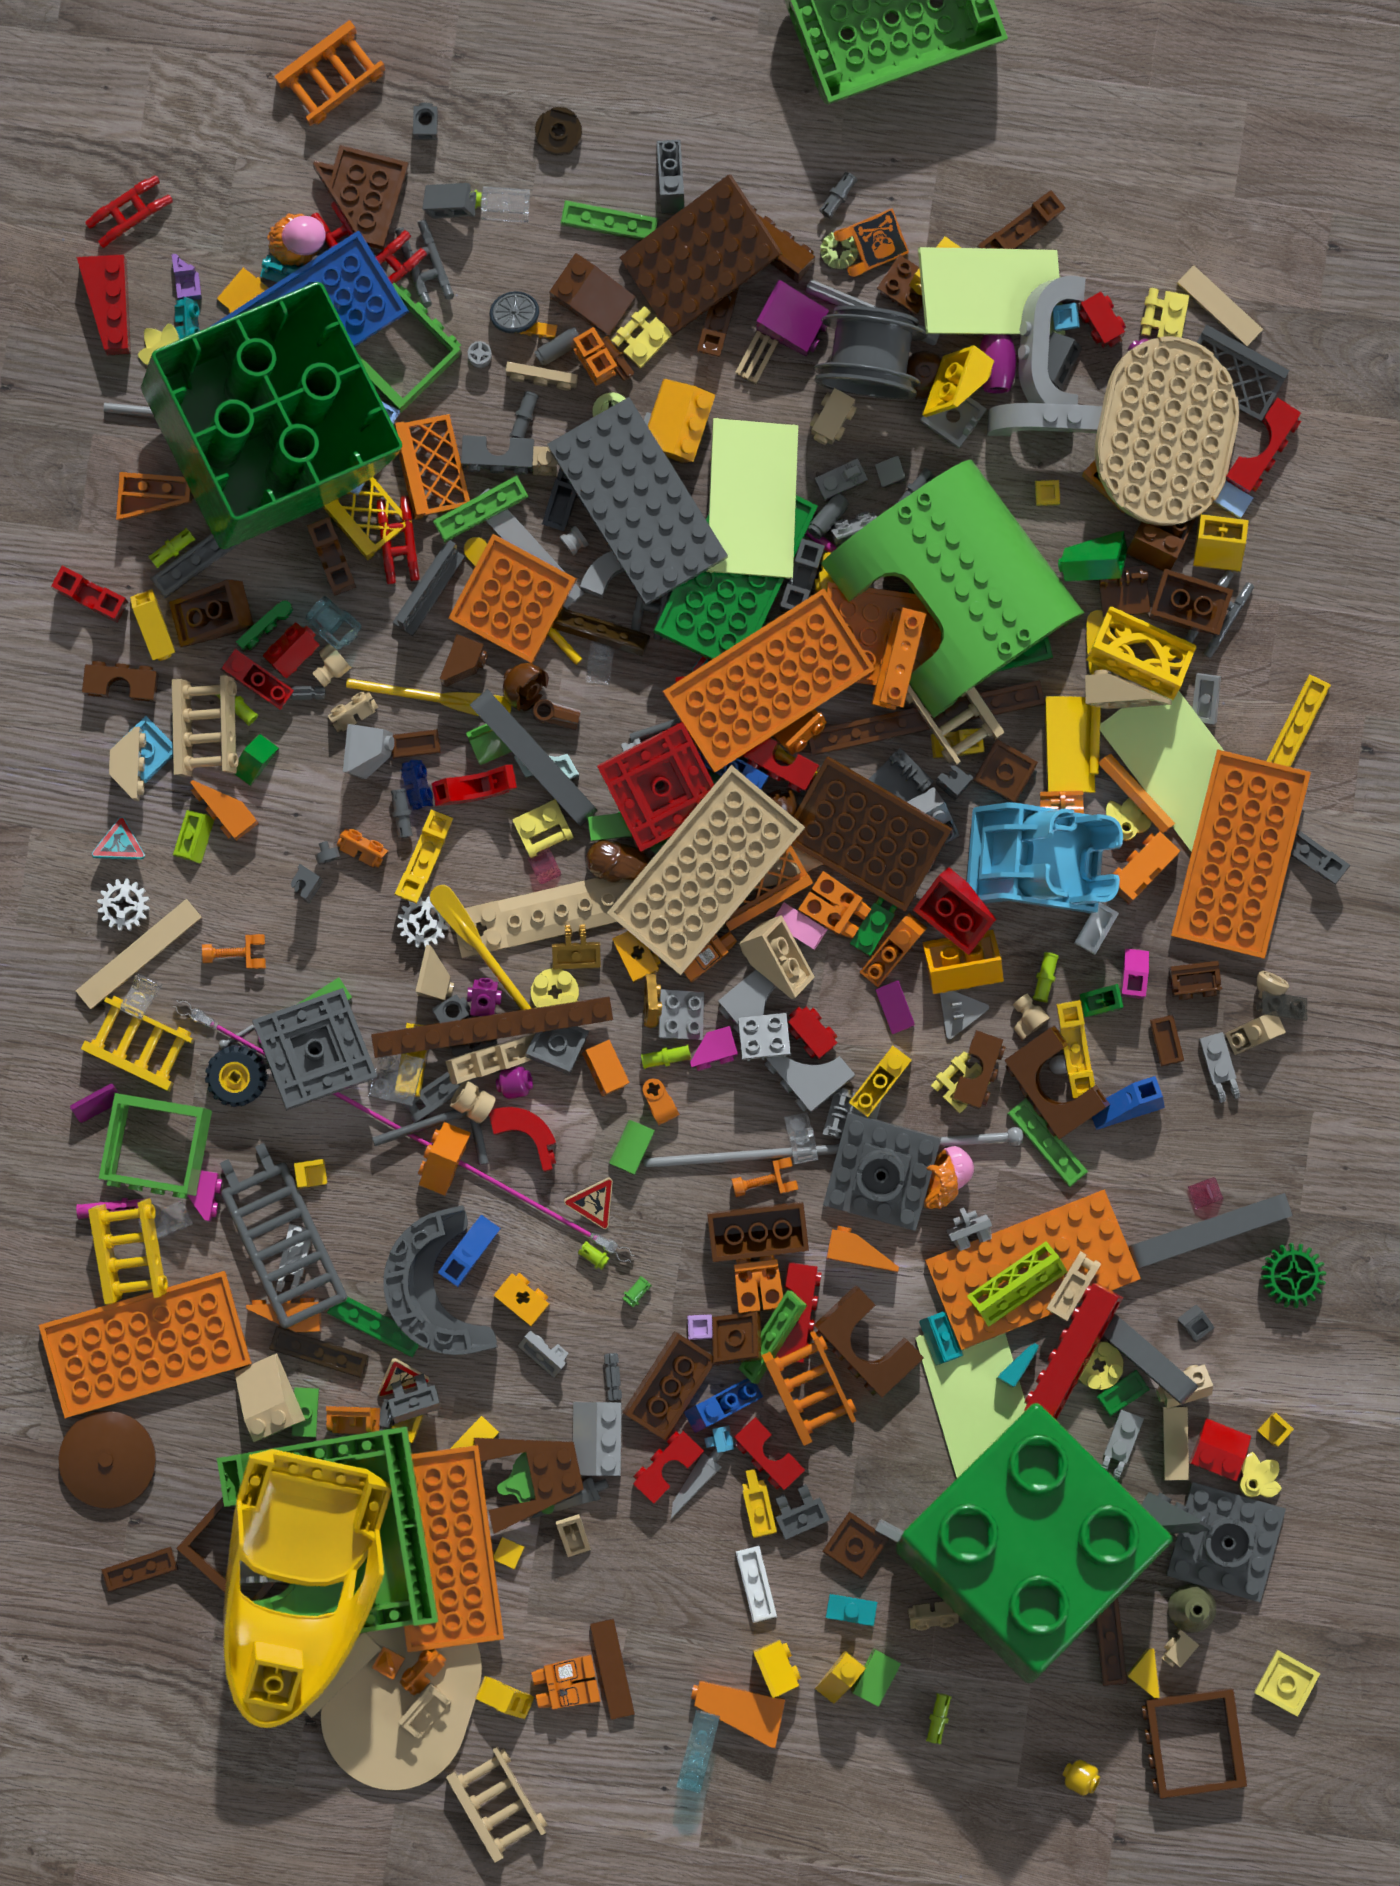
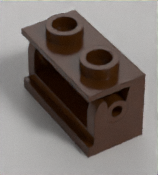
M1219 961L1178 965L1169 968L1172 997L1178 996L1179 1000L1193 999V994L1201 993L1203 997L1217 996V991L1222 990V987H1220Z

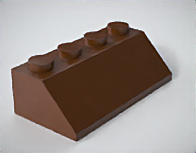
M758 215L783 253L770 264L798 284L815 262L814 251L805 244L801 246L795 242V237L788 231L783 230L782 232L775 227L776 223L769 217L764 216L762 218Z
M803 1201L707 1212L713 1262L809 1251Z

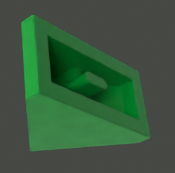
M259 734L241 753L235 775L251 786L279 750V747Z
M1118 984L1079 994L1084 1018L1119 1011L1123 1008Z

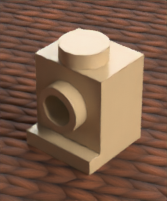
M534 446L533 475L557 476L558 463L548 447Z
M1178 1628L1176 1633L1179 1636L1177 1638L1172 1637L1164 1646L1166 1651L1162 1657L1172 1668L1175 1664L1181 1668L1199 1646Z

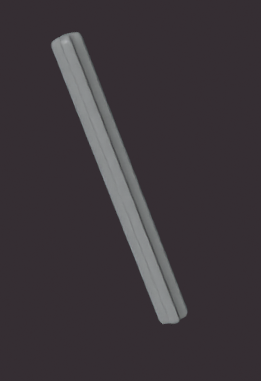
M810 280L806 287L807 293L838 306L852 305L878 308L814 280ZM918 325V326H917V327L922 328L923 330H925V327H924V326H921V325ZM928 334L927 338L921 341L935 345L939 334Z

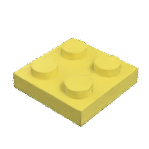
M1276 1650L1254 1693L1298 1717L1320 1673Z

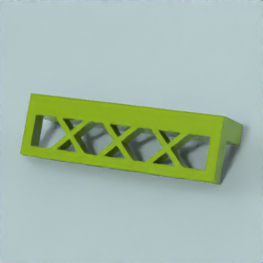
M1045 1241L967 1295V1297L989 1327L1068 1271L1060 1257ZM1046 1251L1050 1254L1046 1259L1037 1261L1038 1257ZM1029 1267L1028 1271L1024 1274H1018L1021 1268ZM1009 1281L1008 1285L1004 1288H998L1001 1282ZM989 1294L988 1299L980 1304L977 1302L979 1297Z

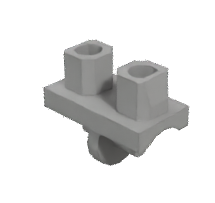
M964 1208L959 1209L961 1216L953 1219L955 1227L946 1230L948 1237L955 1243L959 1251L971 1246L967 1236L975 1232L979 1242L992 1238L990 1229L992 1224L987 1215L978 1217L976 1211L966 1213Z

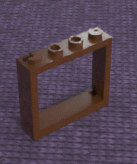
M222 1497L176 1549L225 1592L226 1578L190 1546L224 1507ZM266 1582L251 1601L263 1599L277 1582Z
M1233 1688L1145 1699V1705L1141 1706L1143 1720L1148 1721L1149 1730H1145V1739L1147 1745L1151 1744L1152 1754H1148L1150 1769L1155 1770V1778L1152 1779L1153 1792L1158 1793L1159 1798L1247 1787ZM1223 1698L1234 1780L1166 1789L1155 1707Z

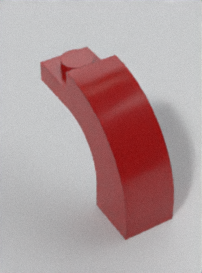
M504 765L474 775L444 778L431 783L435 806L488 799L509 793V790L517 788L513 765Z
M502 1107L490 1111L489 1118L494 1135L511 1131L527 1134L536 1143L543 1172L553 1170L552 1164H556L553 1150L548 1151L547 1147L556 1145V1141L551 1130L540 1117L528 1110L517 1107Z

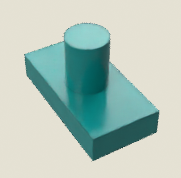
M829 1593L825 1618L874 1626L878 1602Z

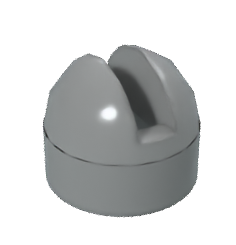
M1063 1054L1053 1057L1049 1062V1068L1054 1074L1061 1075L1067 1073Z

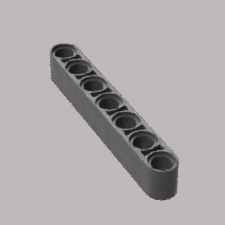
M488 689L470 704L475 712L580 827L588 821V817H592L598 811Z
M1283 1193L1130 1245L1128 1248L1138 1269L1291 1217L1293 1214L1286 1194Z

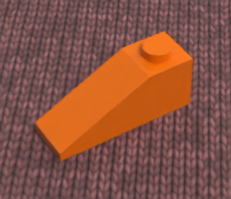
M837 1226V1230L832 1229L826 1259L898 1272L899 1266L857 1234L851 1233V1228Z

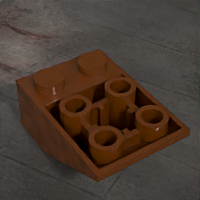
M1196 518L1168 526L1141 522L1126 553L1162 571L1164 569L1171 570Z

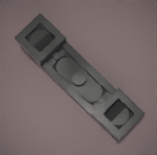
M1297 829L1291 856L1336 885L1348 870L1350 864L1333 852L1327 851Z

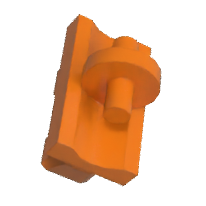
M1083 791L1040 792V807L1058 810L1071 809L1076 813L1084 814Z

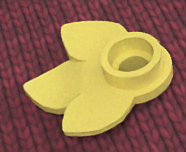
M168 323L162 332L146 328L144 330V340L147 348L142 349L138 353L139 358L148 365L153 351L179 340L175 327Z
M1130 798L1122 806L1114 801H1109L1107 804L1106 815L1115 818L1121 827L1126 825L1130 829L1129 831L1122 829L1123 841H1129L1135 837L1136 833H1144L1150 828L1152 822L1145 814H1142V811Z
M1253 1452L1246 1456L1241 1468L1243 1475L1239 1483L1241 1492L1247 1497L1261 1495L1270 1498L1278 1494L1282 1489L1275 1481L1279 1473L1278 1461L1265 1460L1260 1463ZM1249 1481L1255 1482V1489L1249 1486Z

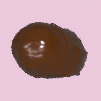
M611 840L597 841L590 847L586 856L588 870L597 878L612 883L619 882L621 879L635 880L651 861L638 848Z

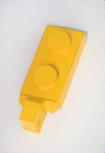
M755 1469L746 1470L748 1483L742 1484V1491L753 1538L775 1534L777 1531L764 1479L757 1480Z

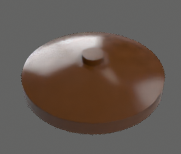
M101 1411L83 1417L69 1429L60 1447L59 1470L63 1482L77 1499L93 1507L116 1508L134 1501L147 1489L155 1473L156 1450L150 1434L136 1419L120 1412Z

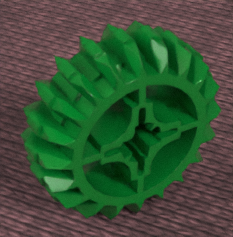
M1289 1243L1288 1251H1286L1284 1245H1280L1279 1250L1281 1254L1276 1250H1272L1271 1254L1274 1259L1270 1257L1265 1258V1261L1270 1266L1261 1267V1270L1268 1271V1275L1260 1276L1261 1280L1268 1279L1269 1281L1268 1284L1262 1287L1263 1289L1271 1287L1272 1291L1267 1296L1270 1298L1276 1294V1304L1285 1299L1283 1305L1286 1308L1289 1306L1290 1301H1292L1293 1308H1298V1300L1301 1301L1303 1306H1307L1306 1297L1313 1302L1316 1300L1312 1294L1313 1291L1316 1294L1322 1293V1290L1317 1288V1284H1326L1324 1280H1319V1276H1325L1326 1271H1318L1319 1267L1324 1266V1262L1316 1264L1315 1260L1319 1258V1254L1310 1257L1312 1248L1308 1247L1304 1253L1302 1252L1303 1244H1298L1297 1250H1294V1244ZM1288 1256L1289 1262H1287L1286 1271L1274 1273L1278 1262ZM1296 1256L1304 1259L1312 1271L1301 1270L1298 1267ZM1292 1268L1295 1273L1305 1274V1276L1296 1278L1297 1282L1295 1283L1292 1278L1282 1277V1275L1291 1273L1290 1269ZM1312 1278V1283L1308 1290L1299 1295L1298 1289L1301 1280ZM1275 1280L1287 1282L1291 1295L1282 1292L1276 1285Z

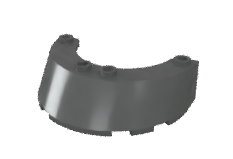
M463 1205L431 1213L408 1227L399 1236L390 1251L383 1279L388 1309L400 1329L411 1340L422 1347L434 1352L450 1355H464L498 1348L495 1333L490 1327L468 1324L453 1317L440 1303L434 1288V1267L441 1250L450 1240L463 1233L468 1226V1218Z

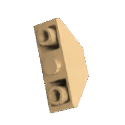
M134 727L110 749L109 774L134 801H140V795H144V781H140L141 771H145V757H141V750L146 747V733H142L140 727Z

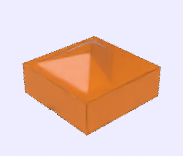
M384 1646L372 1669L394 1680L405 1658Z

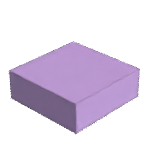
M712 1315L688 1316L689 1340L713 1339Z

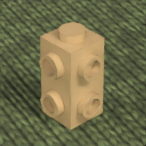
M835 388L831 394L826 393L821 403L824 406L820 414L816 413L810 423V426L813 427L811 434L814 435V439L823 445L827 443L832 445L835 439L838 441L841 439L846 429L842 427L846 419L851 420L857 409L854 406L855 399Z
M1205 1364L1201 1366L1192 1365L1182 1371L1198 1385L1197 1390L1185 1403L1212 1395L1213 1384ZM1158 1385L1156 1394L1159 1401L1164 1402L1166 1409L1181 1405Z

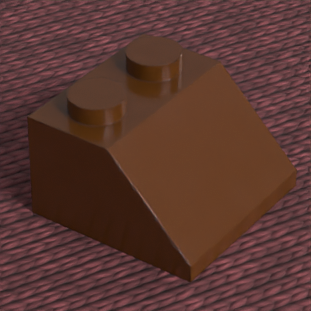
M457 634L440 676L442 686H450L477 674L479 668L483 669L488 658L484 644Z

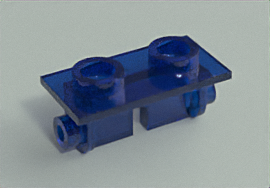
M409 760L410 762L403 763L401 773L405 786L411 784L414 786V788L406 790L410 807L413 806V810H419L423 808L422 806H434L432 801L433 792L428 786L426 778L427 769L422 760Z

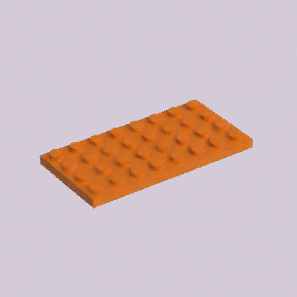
M823 588L665 689L662 693L680 721L684 723L692 740L713 773H715L868 675L875 668Z
M1217 749L1171 936L1265 959L1311 772Z
M1105 1189L991 1234L992 1238L987 1241L979 1242V1239L970 1242L971 1246L962 1251L955 1248L925 1260L961 1350L1053 1314L1046 1310L1067 1273L989 1327L967 1297V1295L1045 1241L1060 1257L1067 1271L1070 1270L1080 1251L1087 1254L1086 1257L1090 1260L1100 1262L1101 1265L1091 1280L1090 1286L1093 1283H1099L1113 1291L1141 1279ZM1046 1251L1038 1257L1037 1261L1046 1259L1050 1254ZM1081 1265L1078 1269L1085 1276L1089 1271ZM1029 1267L1021 1268L1018 1274H1024L1028 1271ZM1009 1281L1001 1282L998 1288H1004L1008 1285ZM989 1294L982 1295L977 1299V1302L979 1304L988 1299ZM1081 1297L1078 1304L1083 1303L1084 1298Z
M226 1271L170 1286L167 1288V1293L158 1298H154L153 1292L39 1325L64 1418L252 1364Z
M474 1445L412 1454L439 1622L404 1626L407 1652L504 1639L479 1446Z

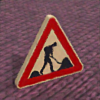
M608 1177L564 1199V1204L603 1229H607L613 1181Z
M396 1358L392 1359L378 1390V1396L382 1397L393 1394L391 1383L401 1381L403 1390L416 1387L417 1384L414 1376L423 1373ZM424 1375L426 1382L428 1383L430 1381L429 1377Z

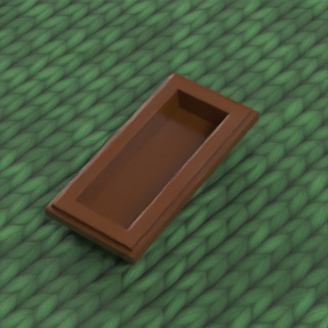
M438 729L393 735V759L441 753Z
M1169 1015L1150 1020L1161 1067L1184 1062L1174 1016Z

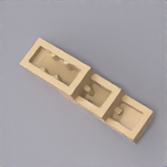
M535 1033L446 1061L451 1083L459 1084L475 1077H482L530 1061L531 1059L526 1057V1052Z

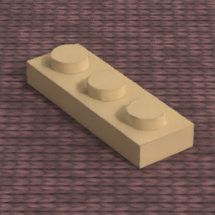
M507 362L506 376H510V379L513 381L524 382V379L533 380V383L539 386H547L548 383L555 384L558 389L567 391L571 390V388H577V374Z

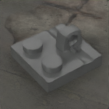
M575 1026L537 1032L526 1052V1057L570 1075L586 1042L589 1031Z

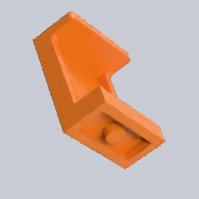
M813 709L774 734L773 737L791 755H794L805 748L807 741L812 736L821 733L827 722L820 712Z

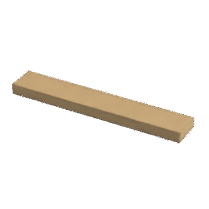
M185 899L76 990L77 994L92 1010L202 919V916Z

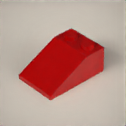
M950 867L938 875L913 909L968 955L971 954L996 921L994 915L969 883Z

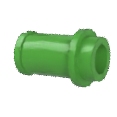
M640 1276L630 1290L623 1293L624 1297L622 1299L632 1308L635 1305L638 1306V1301L652 1285Z

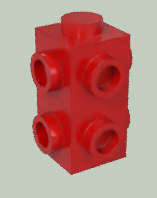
M1101 291L1081 302L1078 314L1083 323H1088L1092 331L1090 334L1096 344L1100 343L1102 348L1108 345L1112 348L1123 341L1122 337H1124L1126 325L1120 316L1116 317L1113 312L1114 305L1109 296L1106 295L1104 297Z
M295 622L262 656L277 672L287 679L319 646L314 639L316 634L307 625L303 628Z
M799 1006L789 1015L791 1019L788 1021L790 1026L788 1031L796 1040L800 1038L806 1044L803 1049L811 1058L816 1056L819 1060L837 1045L835 1039L838 1036L829 1026L825 1028L820 1023L822 1017L814 1008L809 1010L806 1006L804 1009H801Z

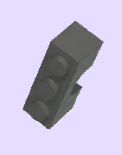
M463 435L461 465L468 472H480V469H490L491 473H504V470H514V474L525 475L528 474V471H533V448L535 442L534 439L510 438L508 451L501 456H495L487 450L486 436Z
M805 539L801 540L793 567V578L789 579L780 605V611L787 612L809 598L824 553V545Z

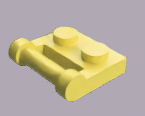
M556 799L512 819L530 858L537 856L536 853L565 839L569 841L574 838ZM560 825L562 831L532 845L530 838Z

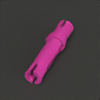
M122 1198L121 1201L77 1204V1218H89L88 1209L96 1205L106 1204V1209L109 1212L138 1209V1202L148 1198L132 1200Z

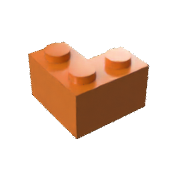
M446 1122L443 1123L441 1130H435L431 1139L433 1145L428 1144L423 1156L427 1161L422 1162L418 1174L421 1175L419 1186L446 1196L457 1166L466 1149L471 1132Z

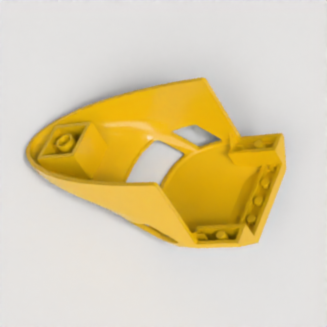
M274 1449L249 1455L236 1500L231 1533L224 1601L223 1643L226 1677L234 1703L242 1716L255 1726L271 1728L282 1725L300 1715L313 1703L336 1676L367 1620L384 1576L380 1527L392 1492L391 1484L367 1469ZM367 1558L364 1580L354 1594L357 1570ZM240 1560L253 1572L286 1583L303 1586H328L344 1582L336 1611L319 1616H303L282 1613L255 1604L240 1591Z

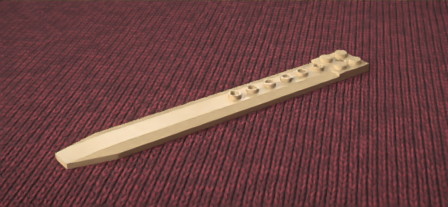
M791 845L806 872L823 865L822 862ZM789 853L787 858L793 860L791 854ZM779 859L769 871L780 874L783 860ZM786 861L783 875L793 877L800 873L795 863ZM766 874L762 887L766 888L777 885L779 877ZM593 878L465 909L476 927L478 923L487 927V930L483 931L484 935L480 937L488 951L494 952L565 935V925H570L572 933L579 932V927L582 924H585L587 930L617 923L607 912L634 880L621 879L619 882L612 883L604 879ZM782 878V879H781V883H783L784 881H786V880H788V879ZM456 933L462 959L479 955L474 947Z

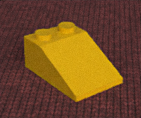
M975 345L944 355L923 416L929 417L958 407L988 380L992 373L991 369L994 360Z

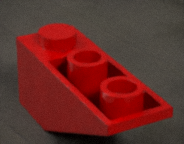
M237 649L233 650L220 669L279 710H281L294 691Z

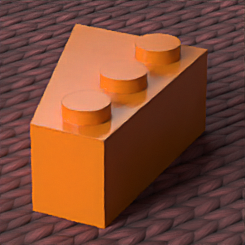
M1160 831L1156 835L1151 833L1142 842L1145 847L1139 853L1135 850L1126 859L1128 864L1123 869L1118 867L1112 873L1120 878L1117 894L1129 905L1180 852Z

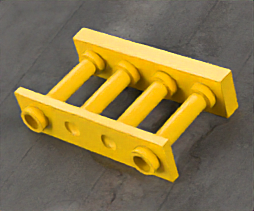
M113 996L112 999L106 997L104 1002L112 1006L95 1040L92 1039L91 1043L84 1041L81 1049L170 1092L174 1083L169 1081V1073L184 1042L194 1043L195 1040L190 1037L191 1032L181 1027H178L176 1031L126 1007L127 1002L116 996ZM122 1010L133 1017L117 1050L114 1049L113 1053L104 1050L106 1046L104 1042L119 1011ZM143 1020L155 1027L139 1060H135L133 1064L125 1060L127 1057L125 1054ZM164 1030L176 1036V1039L160 1071L157 1070L156 1074L147 1070L149 1067L147 1063Z
M151 1198L138 1202V1209L109 1212L106 1209V1204L96 1205L88 1209L104 1304L115 1303L121 1300L122 1294L127 1292L153 1289L154 1298L166 1294L168 1280L163 1273L154 1221L156 1211L154 1205L151 1204ZM140 1218L142 1232L117 1236L111 1234L110 1222ZM139 1242L145 1243L147 1256L119 1260L115 1258L114 1246ZM149 1266L151 1280L121 1283L119 1281V1269Z

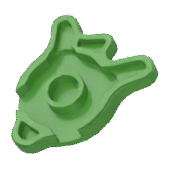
M526 1452L516 1459L511 1475L505 1481L499 1483L497 1487L501 1495H515L520 1503L536 1499ZM554 1505L542 1510V1513L546 1515L553 1513Z

